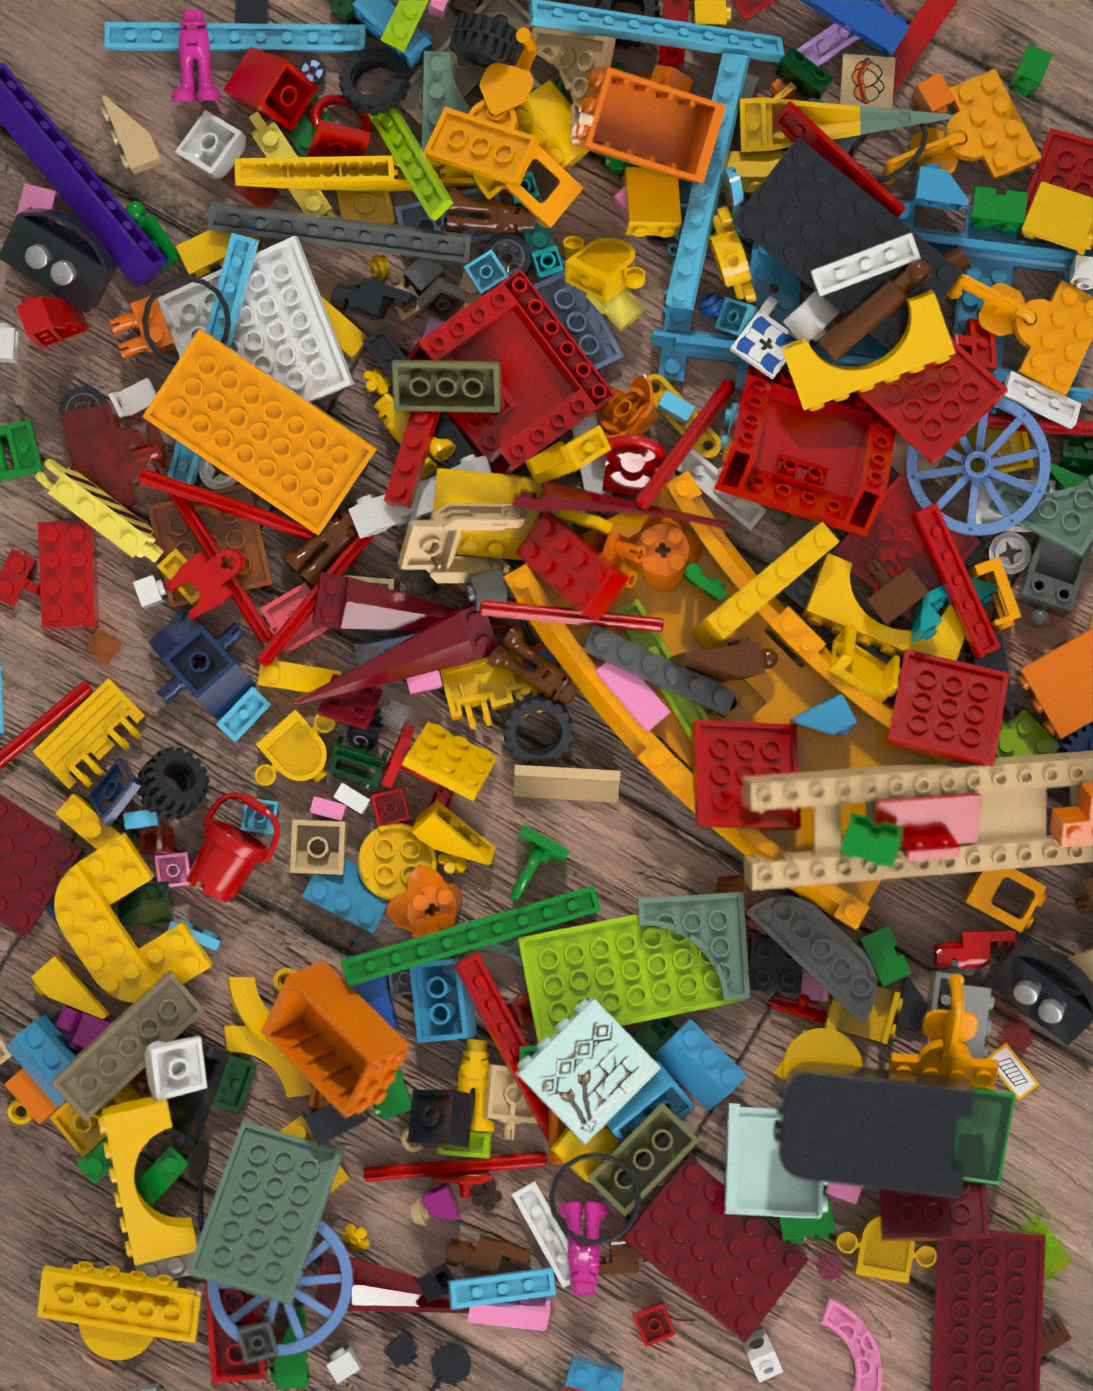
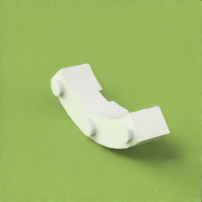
M814 291L783 323L798 339L806 337L808 342L811 339L816 342L827 332L824 328L840 311L822 296H818V293Z
M474 454L460 459L461 464L451 468L453 470L493 473L487 457L475 458ZM436 476L419 481L411 509L386 504L383 501L385 495L375 498L367 495L356 500L357 505L348 510L360 539L382 533L394 525L400 527L408 524L410 520H419L431 515L433 512Z

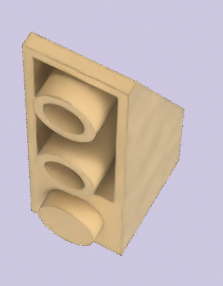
M103 96L102 99L105 105L101 106V110L106 122L111 120L114 129L110 132L116 146L121 144L124 151L123 154H120L125 169L130 168L133 174L136 175L163 164L151 134L109 98Z

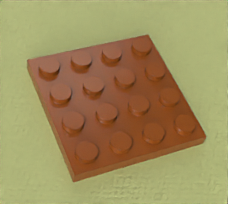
M242 484L212 491L255 506L252 491ZM172 500L147 506L152 530L154 531L153 535L156 539L155 543L164 551L159 558L160 562L175 549L187 561L198 552L203 551ZM189 500L221 551L237 549L243 554L245 565L236 576L245 591L274 585L260 524ZM225 557L229 565L234 568L232 565L234 558ZM163 574L166 585L170 580ZM166 589L171 609L191 604L178 589L171 592Z

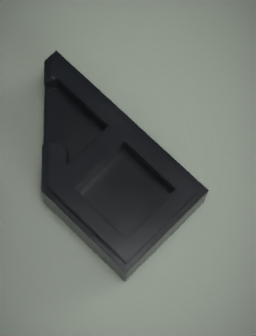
M904 977L901 994L903 1003L896 1025L922 1030L928 1004L911 979Z

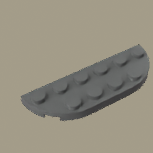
M777 896L755 904L746 912L861 1024L864 1023L871 1013L876 1000L877 983L875 971L866 954L821 910L800 898Z

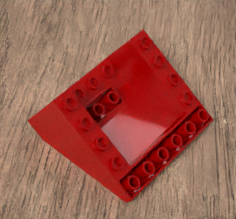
M521 269L420 339L406 357L407 360L500 363L502 373L500 413L447 412L479 456L487 457L493 473L513 475L526 465L528 459L550 447L616 396Z
M748 364L718 469L714 490L819 523L823 522L826 525L866 537L886 494L896 431L857 397V392L855 391L849 393L850 397L842 401L835 402L832 399L825 402V406L818 410H804L789 370L781 368L772 380L751 364Z

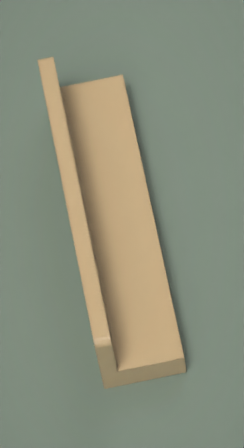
M515 765L513 795L525 798L617 803L620 771Z

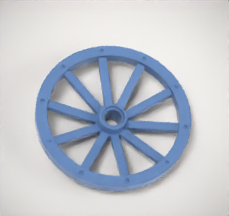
M1005 397L993 407L1008 412L1016 419L983 452L988 419L987 412L979 420L975 451H973L968 439L964 435L959 440V443L966 456L951 448L944 454L961 463V465L918 472V452L909 444L906 456L907 480L911 493L921 509L932 503L925 495L919 480L964 474L937 502L940 510L971 480L967 523L954 520L942 513L948 529L952 532L969 536H986L1006 531L1023 521L1035 509L1046 490L1051 466L1050 451L1046 437L1039 424L1029 412ZM1023 424L1031 434L1037 449L991 459L994 453ZM1036 457L1039 458V472L1036 485L993 469L996 466ZM980 460L984 464V470L979 473L972 471L970 462ZM989 476L1032 494L1025 504L1011 515L990 481ZM980 481L1004 519L988 524H975Z
M320 1220L317 1231L324 1236L325 1240L309 1252L304 1268L327 1248L332 1246L339 1260L341 1274L303 1276L300 1278L298 1286L342 1282L339 1300L334 1311L297 1289L294 1297L327 1317L328 1320L314 1333L305 1337L293 1304L283 1303L297 1341L277 1343L279 1348L278 1355L302 1352L323 1341L338 1326L350 1302L353 1276L348 1253L338 1235L322 1220ZM207 1280L209 1301L216 1319L229 1336L240 1343L237 1334L238 1327L235 1323L266 1298L259 1295L255 1296L229 1317L222 1304L219 1289L232 1287ZM271 1299L265 1320L271 1319L273 1323L278 1301Z

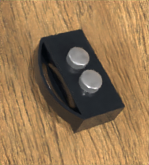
M30 207L18 213L0 251V260L85 313L99 305L119 264L118 261L111 257L108 249L99 237L85 224L65 213L44 208ZM50 218L63 222L66 225L72 227L74 230L79 232L88 242H86L81 236L76 234L74 231L59 225Z
M1022 934L992 963L983 980L985 984L1067 1046L1093 1023V983L1089 977L1071 960L1058 953L1056 949L1033 943V941Z

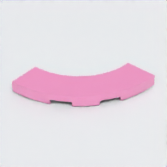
M828 1298L820 1324L835 1331L845 1341L851 1351L855 1367L852 1391H881V1359L871 1332L851 1309L832 1298Z

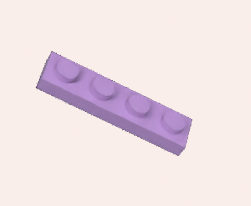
M877 0L885 6L884 10L893 15L894 12L886 0ZM834 23L799 47L797 51L803 53L806 58L820 67L859 40V38Z

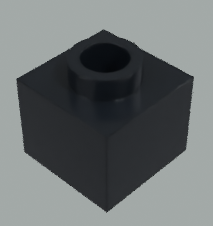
M446 1263L432 1268L416 1279L428 1303L442 1298L449 1293L448 1281L455 1280Z
M404 1330L385 1346L383 1352L398 1368L402 1363L405 1366L409 1365L417 1357L415 1352L418 1351L419 1346L407 1331Z

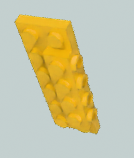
M86 1261L79 1262L77 1265L73 1264L71 1269L44 1265L37 1317L195 1343L203 1292L178 1288V1282L172 1281V1278L168 1275H159L156 1278L147 1277L140 1270H134L129 1274L120 1272L119 1268L115 1266H107L104 1269L94 1268L92 1263Z

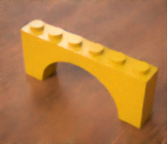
M929 290L906 299L908 322L902 338L889 353L872 363L860 366L833 364L816 354L810 347L806 337L781 346L803 409L815 411L824 407V403L832 399L835 402L842 401L850 397L849 393L856 390L865 392L875 387L874 384L884 380L885 383H889L899 379V374L904 372H919L925 369L924 365L935 362V364L948 361L950 355L955 354V350L935 293Z
M821 522L691 631V634L704 649L715 647L839 543L838 539Z
M829 553L822 559L801 614L802 617L807 618V622L815 626L824 625L832 628L831 631L837 635L850 624L857 629V643L864 646H876L880 648V652L889 656L896 654L903 658L905 649L957 661L965 634L951 603L946 605L939 615L943 621L936 628L937 634L928 641L921 639L913 644L910 640L911 630H898L884 626L873 620L862 610L851 589V562Z
M152 1096L103 1107V1117H99L98 1121L101 1134L106 1133L108 1142L103 1143L106 1158H112L114 1167H109L111 1182H117L119 1189L118 1192H114L117 1208H123L124 1216L119 1217L122 1232H128L130 1240L125 1241L127 1256H133L134 1264L140 1265L195 1252L197 1242L192 1218H175L157 1212L144 1201L134 1182V1168L143 1146L160 1131L172 1127L167 1099L156 1101Z

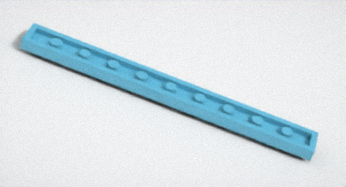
M531 0L529 4L530 24L532 26L716 54L747 55L750 59L780 63L784 57L782 37L545 0Z
M105 22L104 48L105 50L179 51L180 28L183 27L179 23ZM207 23L206 26L210 41V52H247L249 47L264 52L360 53V50L365 49V25Z
M722 53L712 101L727 106L704 183L693 182L665 303L668 307L693 310L713 225L712 219L715 216L723 181V169L726 167L740 99L750 58L747 55Z
M231 233L217 286L229 307L231 325L228 339L225 343L229 348L232 345L259 240ZM215 294L206 332L221 341L226 321L223 306ZM176 441L167 476L195 485L202 457L179 441Z

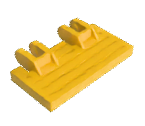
M509 651L510 655L522 664L523 659ZM489 657L440 670L452 720L463 718L461 707L465 706L471 730L476 729L477 725L471 708L482 706L484 723H486V726H490L492 721L487 700H490L492 709L497 710L513 706L512 694L516 693L517 700L520 699L521 701L523 694L532 692L533 696H537L538 691L510 671L494 669L487 665Z
M108 678L33 753L68 789H72L79 782L71 772L89 788L93 784L91 779L77 766L85 761L96 775L102 776L105 773L104 770L89 755L92 753L101 761L116 746L108 737L109 735L127 751L131 746L125 738L118 734L116 729L123 724L129 730V733L139 740L143 735L127 718L130 716L139 724L146 715Z

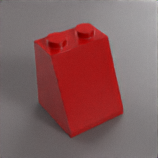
M249 47L223 91L243 107L253 112L258 111L260 116L292 132L319 87L286 59Z

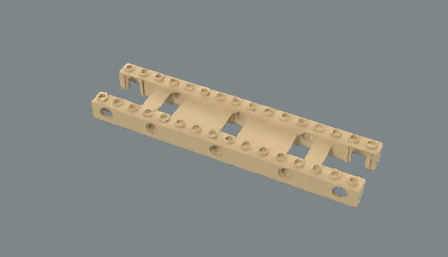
M1093 751L995 758L993 767L978 766L961 761H946L743 777V804L751 811L757 810L759 813L764 812L763 810L791 808L792 810H797L796 807L813 806L814 850L796 852L784 850L783 853H780L781 861L765 860L756 852H752V855L744 856V882L752 890L1093 862V845L1060 847L1052 834H1046L1047 788L1070 786V807L1078 806L1080 783L1093 782ZM980 793L982 796L977 842L959 844L961 847L960 858L908 862L899 848L891 868L888 866H877L871 861L861 858H850L845 853L840 852L841 804L865 802V816L872 818L871 823L874 824L877 800Z

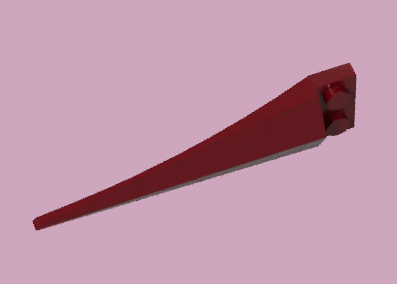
M547 481L544 483L540 498L536 497L537 493L534 491L521 489L520 493L514 492L512 500L513 506L536 511H614L661 516L726 529L727 526L725 521L650 505L645 510L637 507V503L632 500Z
M321 572L319 573L312 625L338 630L422 631L457 609L349 576ZM489 619L493 633H508L513 628V626Z
M474 603L457 609L375 658L295 699L293 703L294 705L308 703L436 670L475 662L476 659L492 654L498 647L488 616L481 615L476 610Z
M323 1253L320 1275L341 1274L337 1255ZM349 1257L353 1283L351 1298L346 1311L469 1313L470 1307L451 1309L449 1293L442 1298L428 1303L416 1281L419 1277ZM342 1282L318 1284L315 1300L330 1310H334L339 1300Z

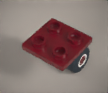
M333 674L330 681L338 678L341 675ZM373 686L324 698L321 701L317 714L351 725L346 735L349 744L354 748H357L358 744H363L368 747L367 751L372 750L376 747L379 740V733L375 726L383 728L385 714L377 708L383 690Z

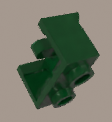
M339 736L334 745L327 772L333 773V777L341 781L348 779L358 781V785L366 789H371L373 786L378 788L389 751L384 750L380 758L368 754V747L363 744H358L356 750L343 746L344 737ZM340 758L375 769V773L337 762V760Z

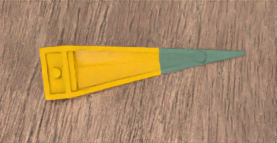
M767 97L740 99L741 152L774 151L789 148L793 144L786 135L772 124V121L789 101L798 107L832 140L951 119L953 116L943 113Z

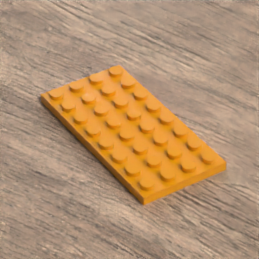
M201 328L142 416L318 536L377 450L368 441Z

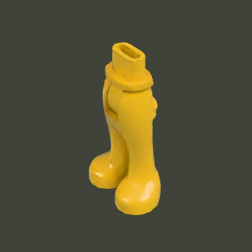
M386 393L374 405V408L378 411V418L383 421L386 429L401 445L411 411H394V398L389 393ZM433 436L429 453L435 460L444 461L454 453L456 446L449 439H438ZM428 455L420 480L430 477L437 469L436 462Z
M467 1039L466 1051H462L464 1056L462 1057L458 1072V1090L471 1093V1089H475L471 1130L495 1132L494 1122L491 1119L484 1118L488 1069L490 1065L489 1058H487L490 1056V1053H487L488 1041Z

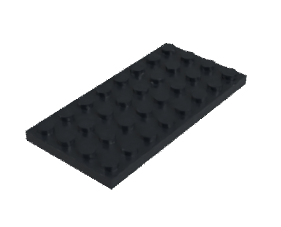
M799 137L796 138L731 221L735 227L815 292L817 290L810 271L909 233L913 235L920 259L930 265L932 273L928 282L914 288L906 295V299L932 290L935 293L937 302H939L962 273L959 268ZM909 263L825 294L822 297L847 317L887 281H894L906 270ZM907 301L868 333L869 336L889 352L897 345L905 332L908 322Z

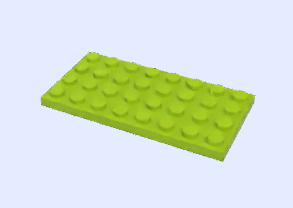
M638 914L517 938L538 1043L546 1036L550 1038L557 1031L555 1027L562 1019L567 1017L569 1020L576 1013L574 1010L575 1006L584 998L587 1001L590 998L595 999L620 1026L745 1001V999L722 1000L718 977L705 954L688 938L675 931L659 926L638 925Z

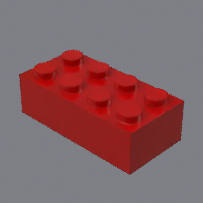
M545 511L515 554L582 615L598 621L630 578L568 522L555 517L556 515L551 512Z
M84 520L38 522L42 628L52 630L99 627L96 529Z
M204 1279L212 1383L265 1379L268 1374L267 1358L245 1364L240 1343L229 1336L213 1313L208 1296L207 1280ZM235 1288L219 1289L222 1304L229 1317L257 1296ZM263 1302L235 1323L236 1326L241 1327L263 1321Z

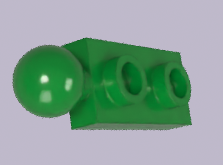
M139 201L128 203L125 210L168 260L160 274L167 272L181 256L155 216L152 214L145 217L146 208Z

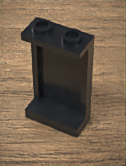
M181 1033L173 1041L197 1036ZM201 1039L207 1088L167 1098L172 1127L159 1132L162 1135L171 1134L173 1141L187 1144V1141L199 1142L230 1054L229 1050L204 1039Z

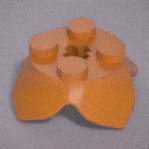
M645 374L634 379L628 392L618 388H611L616 396L596 411V415L601 420V424L596 426L600 425L606 439L619 435L642 436L650 428L651 424L657 421L659 413L654 405L653 386Z
M651 515L643 522L641 530L630 537L629 542L645 547V555L637 554L644 557L643 561L637 563L624 558V561L634 571L643 573L651 587L661 592H667L679 584L688 565L696 564L699 561L703 549L697 537L693 533L684 530L677 519ZM659 544H665L666 548H670V553H666L665 558H661L660 553H655V548H659Z
M419 864L409 875L407 891L394 896L388 903L385 912L395 925L410 931L414 938L454 927L455 918L462 904V892L456 885L447 884L436 870ZM429 904H432V909L426 912L425 910L429 909Z

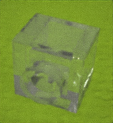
M391 699L390 704L384 703L379 715L383 719L381 724L401 732L412 708Z

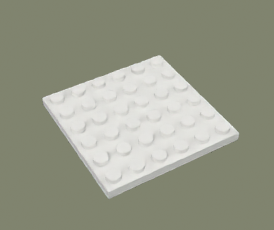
M293 236L256 253L231 349L312 403L353 385L354 382L299 238ZM222 269L201 279L206 280L217 288ZM192 282L157 298L180 358L198 330L201 328L206 331L215 293L203 284Z

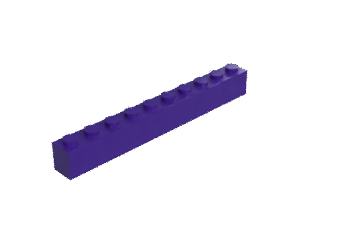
M4 62L0 63V123L58 191L63 200L77 214L78 218L99 237L108 249L111 257L119 262L118 265L128 276L129 280L136 287L153 281L168 263V260L128 214Z

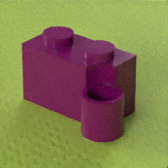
M63 1005L56 1026L66 1030L64 1038L68 1040L67 1046L82 1051L83 1047L86 1048L114 1021L106 1018L101 1019L79 1009Z

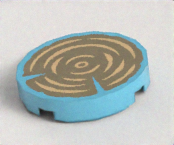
M728 167L723 169V188L726 205L733 219L740 210L739 203L743 202L744 196L740 176L737 174L736 168Z

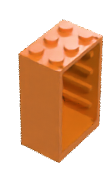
M594 67V71H590L587 77L586 86L589 87L587 95L582 98L579 105V113H581L579 122L575 123L571 132L572 145L681 180L704 183L727 105L610 67Z
M1093 627L1016 670L1018 676L1015 679L1022 691L1027 690L1031 699L1028 701L1036 714L1041 713L1045 721L1041 724L1049 737L1054 736L1055 739H1062L1093 721Z
M324 960L286 977L261 1030V1033L345 1118L355 1113L360 1114L372 1104L378 1105L385 1099L387 1095L386 1090L395 1080V1073L398 1067L405 1061V1053L410 1046L351 986H347L346 981Z

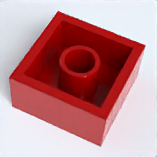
M403 787L371 795L378 827L411 820Z
M663 1301L632 1313L645 1347L676 1335Z

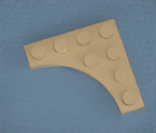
M532 26L531 35L538 46L537 55L557 67L566 90H570L573 105L570 106L571 130L569 140L573 141L571 132L575 123L579 122L581 115L579 113V105L582 98L586 97L589 88L586 86L587 77L590 71H594V67L611 66L616 39Z

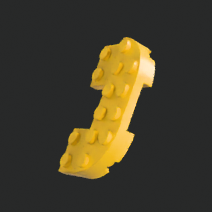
M124 832L77 862L64 875L56 891L54 906L56 919L62 933L96 983L113 997L134 1003L168 971H171L184 984L210 968L213 963L202 946L197 942L184 920L140 948H137L109 905L145 884L154 875Z

